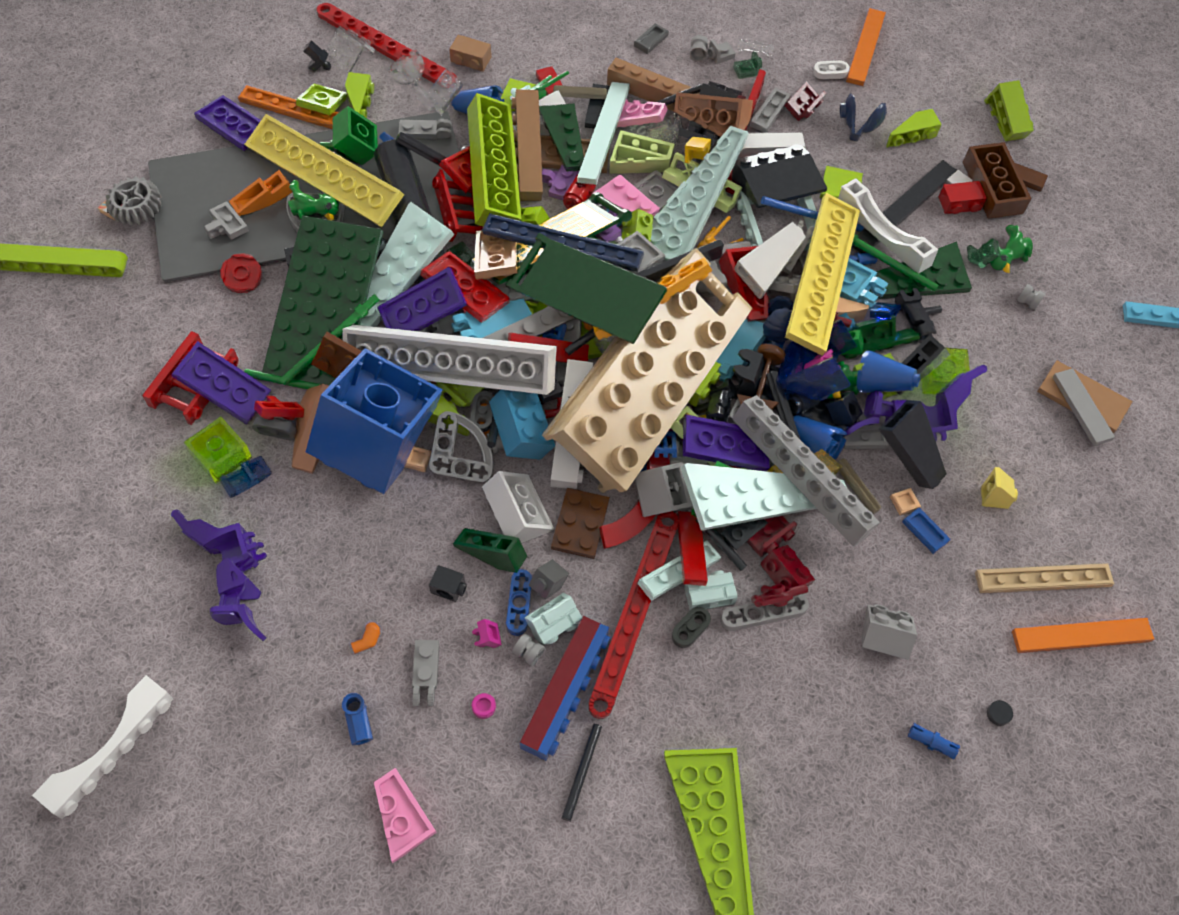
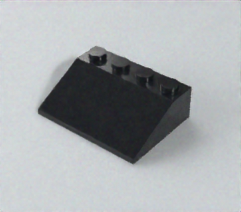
M801 144L784 149L779 148L767 153L762 152L750 157H742L736 160L732 169V182L742 187L741 191L757 208L767 206L761 204L763 196L786 202L827 192V186L811 154Z

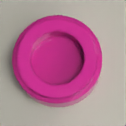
M481 693L475 696L472 701V711L476 717L487 719L495 713L496 702L491 695Z

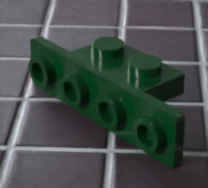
M892 314L855 324V330L861 329L864 345L861 354H864L865 351L875 352L884 348L890 349L895 345L909 344L914 340L920 339V334L911 328L896 331V317ZM845 354L843 356L845 358H855L861 354Z

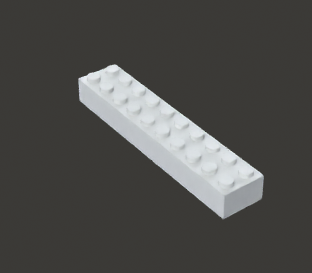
M352 325L343 328V341L361 351L366 348L426 381L545 395L554 390L556 346Z

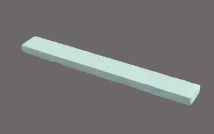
M611 83L577 177L578 183L597 185L630 90L629 83Z

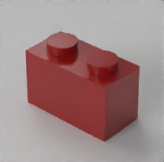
M980 181L944 184L938 196L945 214L980 211L987 199Z

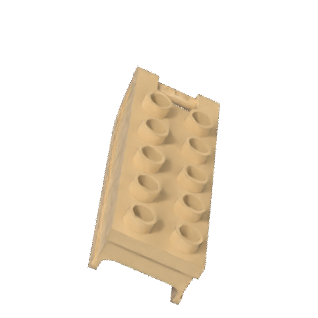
M695 248L665 275L675 276L682 267L705 256ZM712 272L701 281L722 302L723 305L717 313L696 292L695 288L699 281L690 284V287L684 292H677L672 295L666 303H659L634 344L618 337L613 339L542 434L546 440L553 439L560 443L600 481L598 489L602 493L611 489H616L619 492L628 490L752 310V307L738 292L732 295Z

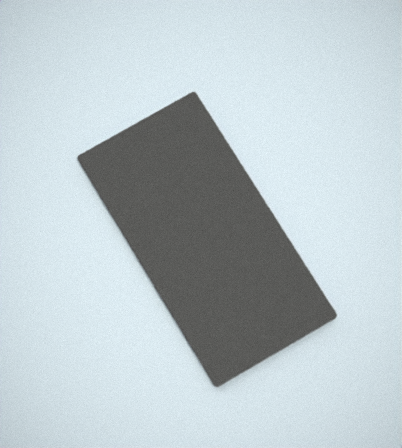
M441 111L376 122L374 124L377 125L378 145L383 142L379 138L383 132H386L396 140L399 133L400 120H450L449 113ZM453 127L450 129V138L437 140L415 139L447 158L459 152ZM333 130L304 134V136L318 144L320 142H330V140H333ZM237 146L150 160L148 162L150 181L157 186L162 199L159 213H154L162 280L170 282L219 273L223 262L234 254L244 253L251 255L260 265L286 260L284 249L294 247L297 232L292 227L287 213L286 201L288 196L264 209L241 215L240 218L248 226L249 231L232 240L226 233L212 239L206 234L204 226L214 220L209 210L226 201L232 207L229 201L258 178L265 181L280 170L290 183L293 180H297L299 189L302 192L324 193L249 148L242 151ZM411 151L432 217L444 225L435 189L432 187L433 178L436 177L439 169L442 168ZM374 157L364 165L346 159L381 179ZM444 171L445 179L453 181L451 177ZM448 188L450 195L472 197L469 192L465 193L463 190ZM452 203L456 210L474 212L472 205ZM345 206L343 223L381 229L383 231V238L386 242L389 241L396 228L392 213L381 228ZM315 213L309 217L322 219L323 215ZM457 218L460 225H477L475 220Z

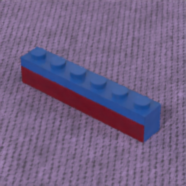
M583 616L520 741V749L547 761L549 755H555L560 743L557 742L560 733L565 734L570 724V720L567 718L571 711L576 712L581 700L578 696L581 690L586 691L591 680L588 675L591 669H597L601 657L598 655L601 649L606 650L611 637L608 636V626Z

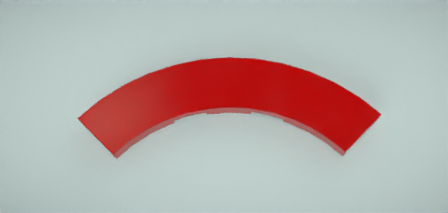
M653 452L647 461V470L670 465L669 453L668 457H663V453H659V457H655ZM638 499L633 508L622 518L599 527L603 548L606 549L619 545L636 536L653 520L655 515L643 517Z

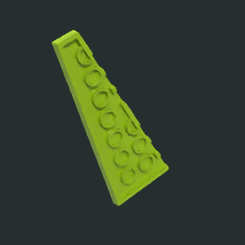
M737 748L665 750L664 759L715 915H754Z

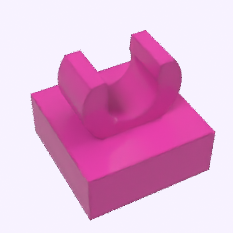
M487 619L477 622L478 628H475L472 634L480 635V640L474 643L475 646L496 648L502 645L497 623Z

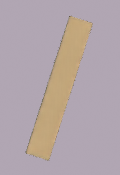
M1109 564L981 569L975 572L980 593L1101 588L1114 585Z

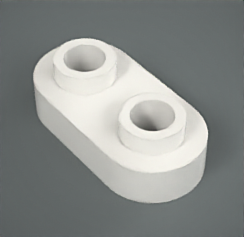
M840 60L820 61L815 64L813 74L818 79H842L848 75L849 65Z

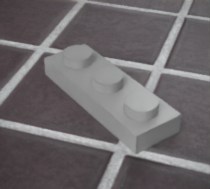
M774 88L751 120L750 127L767 133L784 109V105L790 99L791 94Z

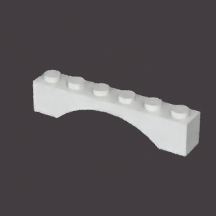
M856 178L841 187L838 199L859 209L858 222L911 269L921 273L932 266L938 251L933 244L924 237L907 234L894 226L880 211L869 189Z
M145 675L128 693L122 720L105 746L82 764L67 771L52 774L32 796L51 813L61 819L72 814L76 810L78 802L96 788L97 781L104 774H108L113 770L116 761L121 755L128 753L133 748L134 741L141 734L149 731L158 715L165 713L169 709L173 698Z

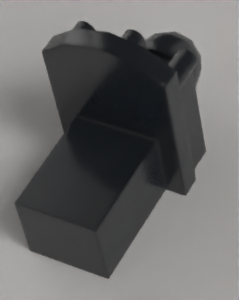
M312 40L306 44L303 52L312 59L308 69H312L315 72L322 66L323 69L330 70L331 64L329 61H326L329 55L326 50H322Z

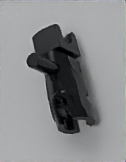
M913 288V293L910 296L904 290H900L895 297V304L899 311L904 312L910 328L920 334V339L917 342L922 343L929 335L937 333L929 315L941 313L942 307L939 305L924 308L921 303L922 297L917 288Z
M726 378L724 383L716 387V384H711L709 392L711 400L696 407L694 406L692 408L693 412L696 415L706 412L707 419L728 423L731 400L736 397L737 392L732 380Z

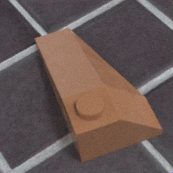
M676 92L674 112L698 123L703 128L709 129L721 137L730 126L745 130L751 119L753 100Z
M321 384L307 389L299 404L305 410L303 418L297 417L292 468L313 474L319 462V459L305 451L320 396L329 385Z

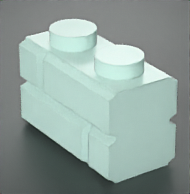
M719 570L711 573L710 576H707L708 582L706 586L684 585L690 610L695 607L710 609L733 605L738 598L731 572L724 573V571Z
M562 593L526 616L525 620L531 628L535 639L544 645L557 641L558 635L564 631L574 630L578 626L577 623L582 620V616L576 608L572 597Z

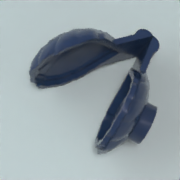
M850 93L845 103H840L839 108L840 118H845V122L850 128L849 139L858 141L863 133L872 132L877 129L887 114L886 103H881L855 134L856 102L855 96Z
M776 296L770 299L768 303V317L763 324V334L771 342L782 343L789 340L785 336L794 302L789 297Z

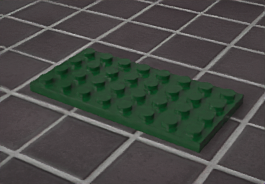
M302 215L262 370L263 373L283 377L322 341L326 332L331 333L355 312L354 309L359 304L362 305L367 301L383 235L381 229ZM362 317L353 325H361ZM312 362L293 378L329 386L336 379L311 365Z

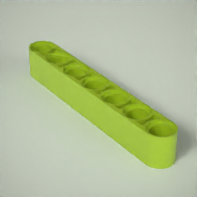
M0 243V270L120 278L124 274L128 261L126 254L116 250Z

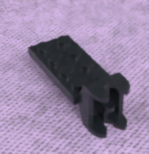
M749 349L739 351V357L743 361L748 362L747 366H733L734 375L731 378L738 382V385H735L737 392L734 399H738L737 394L750 397L756 396L765 367L763 354ZM770 365L769 372L777 371L779 373L787 400L794 394L816 393L819 396V404L799 416L835 427L826 403L831 399H826L819 394L818 383ZM766 378L761 399L774 401Z

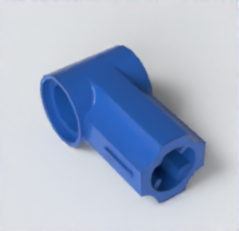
M350 693L346 695L342 701V708L345 713L351 744L354 746L368 743L373 740L366 703L360 694ZM357 701L361 703L358 710L353 712L348 710L352 702Z

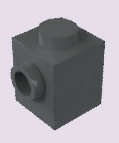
M552 559L537 568L529 586L546 600L562 588L569 572Z

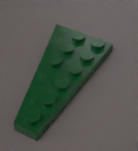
M957 241L938 248L932 266L919 273L939 285L935 292L891 266L876 271V277L888 283V286L885 288L887 289L882 297L878 296V299L895 298L900 290H904L910 296L913 293V288H917L921 296L967 293L972 289ZM900 262L903 265L909 267L905 262Z

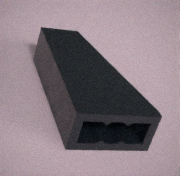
M906 400L879 428V431L917 485L934 489L941 483V480L947 473L922 402Z

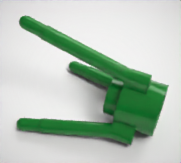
M569 71L560 74L550 80L552 78L550 75L528 90H538L540 100L546 96L545 88L567 76Z

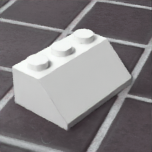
M498 471L482 486L503 535L518 537L521 543L554 530L529 475Z

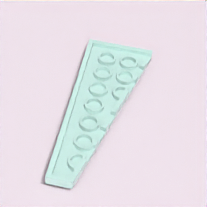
M730 126L717 141V145L712 151L705 155L701 164L694 168L686 182L684 181L668 199L664 208L654 216L651 243L665 254L664 261L693 250L749 136L748 131Z
M412 202L408 204L375 265L367 300L375 294L380 301L368 311L369 314L362 318V326L377 327L382 321L377 306L408 290L420 276L421 269L431 263L454 235L449 228Z

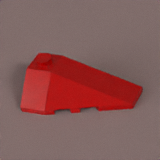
M758 246L726 249L718 261L722 273L726 276L727 285L732 294L738 292L752 307V310L746 317L748 322L767 319V292L759 299L734 268L738 260Z

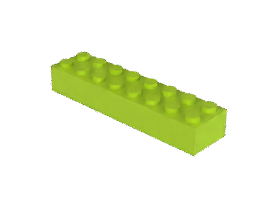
M476 93L467 108L475 224L484 226L489 214L521 221L511 104Z

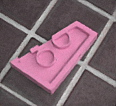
M626 99L617 127L624 128L632 125L662 122L668 110L666 104L649 101L641 104L639 100H634L632 103Z
M618 175L595 191L603 194L604 198L620 208L628 209L631 212L639 208L652 214L654 217L660 210L656 204L621 175Z
M396 768L374 782L392 863L437 833Z

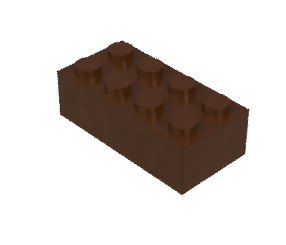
M1005 142L970 146L964 157L963 165L969 178L973 181H980L987 197L983 205L987 218L992 219L1024 214L1032 198Z

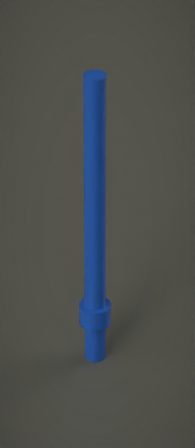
M765 196L761 198V204L817 220V211ZM857 223L855 231L861 232L864 226Z

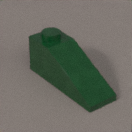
M464 528L453 543L457 549L499 570L514 573L518 572L528 557L520 539L513 536Z

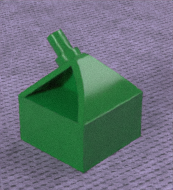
M347 106L333 117V140H330V142H320V145L346 159L364 165L374 157L375 149L378 147L377 125Z

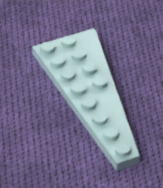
M690 463L680 467L701 531L817 509L784 473ZM840 479L842 484L846 487L844 480Z

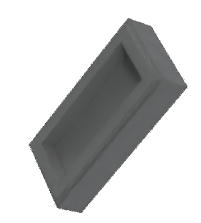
M655 23L634 41V47L648 54L668 36L669 31Z

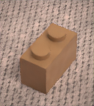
M457 35L449 48L451 62L480 71L485 70L492 58L491 44L462 35Z

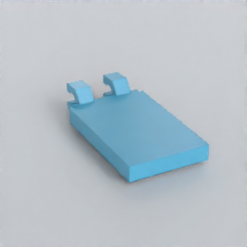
M849 258L840 296L869 305V309L872 310L876 305L878 296L882 297L887 290L885 288L888 286V283L876 277L877 272Z
M522 298L510 301L509 304L483 323L467 311L464 314L452 316L454 321L452 328L454 332L460 331L461 336L483 338L532 315Z
M744 320L716 361L721 364L719 369L721 374L720 381L724 382L726 378L731 379L734 375L733 366L747 365L748 362L743 361L738 353L742 349L757 351L766 338L763 334L764 323Z

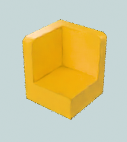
M692 137L685 145V163L689 164L693 158L704 160L705 155L710 153L711 139Z

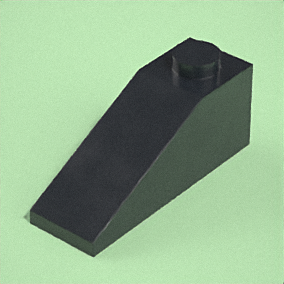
M929 335L902 364L916 369L917 374H920L921 380L936 369L950 353L932 335ZM897 391V393H898L899 395H901L902 393L905 392V391Z

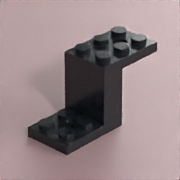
M711 81L708 84L703 83L699 95L746 99V96L742 95L743 91ZM691 120L686 128H680L678 134L688 139L692 137L711 139V147L713 148L721 138L716 133L703 128Z

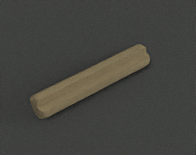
M555 85L553 88V92L559 90L562 97L603 100L607 97L606 88Z
M845 458L837 461L835 467L864 506L872 514L877 513L881 509V505Z

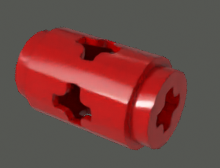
M577 174L563 196L564 206L570 209L588 200L596 185L578 183Z

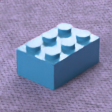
M501 389L489 401L506 456L541 460L555 447L553 439L546 440L542 436L549 425L537 393Z

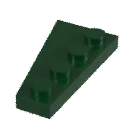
M575 103L539 106V115L543 119L545 128L549 131L551 141L557 148V153L565 170L580 171L584 155Z

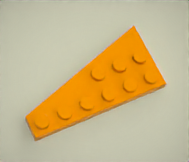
M705 257L682 267L675 276L668 274L661 278L662 281L658 284L665 286L667 292L660 304L669 301L671 296L677 292H684L690 287V284L705 279L712 272ZM593 326L594 333L599 340L612 336Z

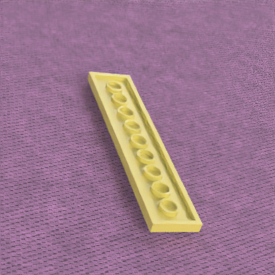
M265 114L244 144L252 151L326 195L335 198L339 203L381 228L404 196L395 187Z
M828 193L823 196L785 336L822 356L827 351L860 213L859 209Z

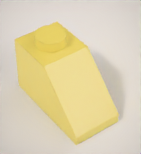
M995 467L981 486L982 506L1009 509L1012 503L1017 500L1018 491L1015 489L1014 480L1000 467Z

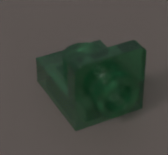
M756 51L752 52L751 59L734 62L733 68L738 79L758 75L759 69L762 68V59Z
M992 238L979 249L972 245L967 246L968 260L970 263L984 268L1000 256L999 242Z

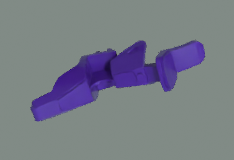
M986 365L977 366L966 373L957 375L936 394L934 406L923 404L935 441H937L936 433L941 435V441H945L947 439L946 431L958 429L957 409L971 394L972 380L987 372ZM871 392L865 401L864 416L866 419L858 421L844 429V431L849 435L862 426L879 424L880 416L885 417L886 422L906 400H892L890 402L883 400L882 392Z
M178 509L173 510L171 516L183 530L182 533L209 554H222V561L216 568L220 603L219 606L210 608L212 619L222 625L241 624L244 622L260 640L264 641L267 639L256 626L252 611L245 604H240V600H256L261 595V591L243 572L252 567L256 568L259 565L258 562L267 557L265 552L260 555L256 554V551L259 548H263L264 544L262 542H253L252 537H255V534L251 531L247 532L240 523L217 528L201 519L187 521Z

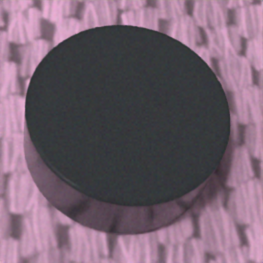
M997 700L988 706L987 717L993 724L1004 726L1012 720L1013 709L1007 702Z

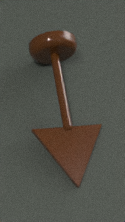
M762 344L757 349L758 353L763 354L765 367L756 393L760 399L770 365L778 366L784 362L786 357L785 351L782 348L772 344ZM737 394L740 405L743 401L752 398ZM762 399L771 410L779 404L776 401Z

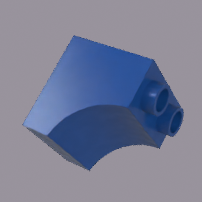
M365 348L321 394L305 452L321 460L325 465L336 468L360 481L364 486L385 494L403 471L420 433L437 407L443 389Z

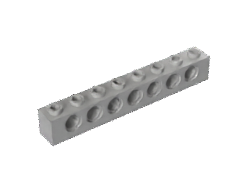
M756 395L743 401L732 420L853 547L865 540L880 523L872 512L842 484L840 479L811 452L809 447L780 420L762 399Z

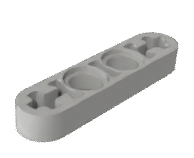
M803 595L794 596L792 600L787 601V605L780 607L782 610L780 615H773L770 612L769 607L772 605L756 607L753 603L735 606L723 612L720 619L721 625L728 631H735L796 618L806 613L809 603ZM795 601H797L798 604H802L800 610H798V608L794 606L790 607L787 613V607L792 606ZM749 610H756L760 614V618L752 620L748 617L747 612ZM741 612H743V618H738ZM729 615L732 618H738L734 624L731 621H726Z

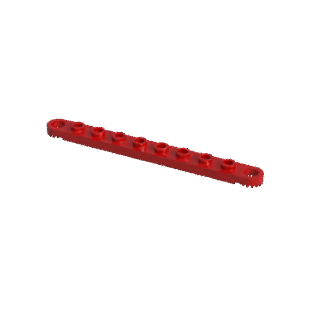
M322 3L317 6L318 17L327 21L332 26L432 83L443 87V89L450 90L456 87L457 76L453 72L330 3ZM448 78L452 80L451 82H445V81H443V80H446V79H448Z
M673 511L660 513L657 516L589 700L588 709L594 718L604 719L612 712L651 603L649 597L638 585V581L665 564L679 524V517ZM670 518L674 524L666 527V525L662 524L661 520ZM602 700L606 702L607 709L598 712L594 709V703Z

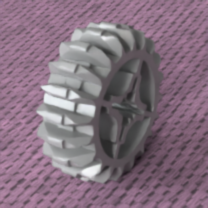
M135 176L133 179L127 177L126 181L120 180V183L113 184V189H108L109 193L105 195V203L109 214L123 225L128 223L132 226L134 223L140 225L142 221L148 222V218H154V213H159V208L162 206V199L157 186L144 177L138 179Z

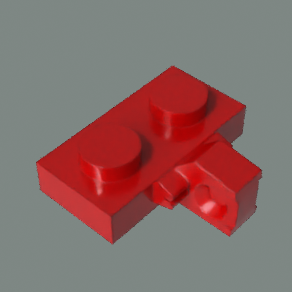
M266 396L267 401H255L254 410L264 419L282 417L287 420H294L295 417L303 418L305 409L297 402H280L275 396Z

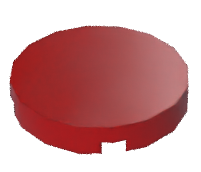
M248 254L232 255L231 258L223 262L220 269L223 283L232 292L248 293L255 290L262 280L260 264L254 257Z

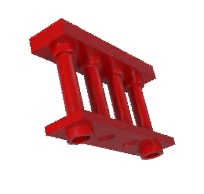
M439 169L436 177L432 180V187L435 189L444 226L454 233L449 242H453L458 232L476 234V231L482 230L484 226L460 225L457 221V218L475 220L474 212L456 210L452 204H466L474 207L473 189L469 191L472 197L450 195L448 188L462 189L454 181L446 180L443 169Z
M193 331L185 338L142 395L147 405L151 408L156 409L160 403H165L183 411V415L190 425L201 417L203 409L209 400L172 377V373L197 341L203 344L199 334ZM230 348L225 356L215 352L237 367L239 359L234 349ZM176 386L196 396L190 404H187L166 394L172 387Z

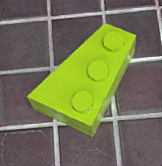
M1020 80L999 83L984 99L985 104H990L992 108L990 113L998 119L999 123H997V126L1005 141L1024 139L1034 129Z

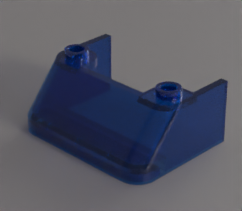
M839 319L833 322L827 350L832 349V357L804 369L805 364L819 355L818 353L794 341L786 346L784 350L786 357L780 365L777 382L781 388L813 400L822 401L829 395L850 386V382L838 365L837 359L838 355L857 347V344L843 321Z

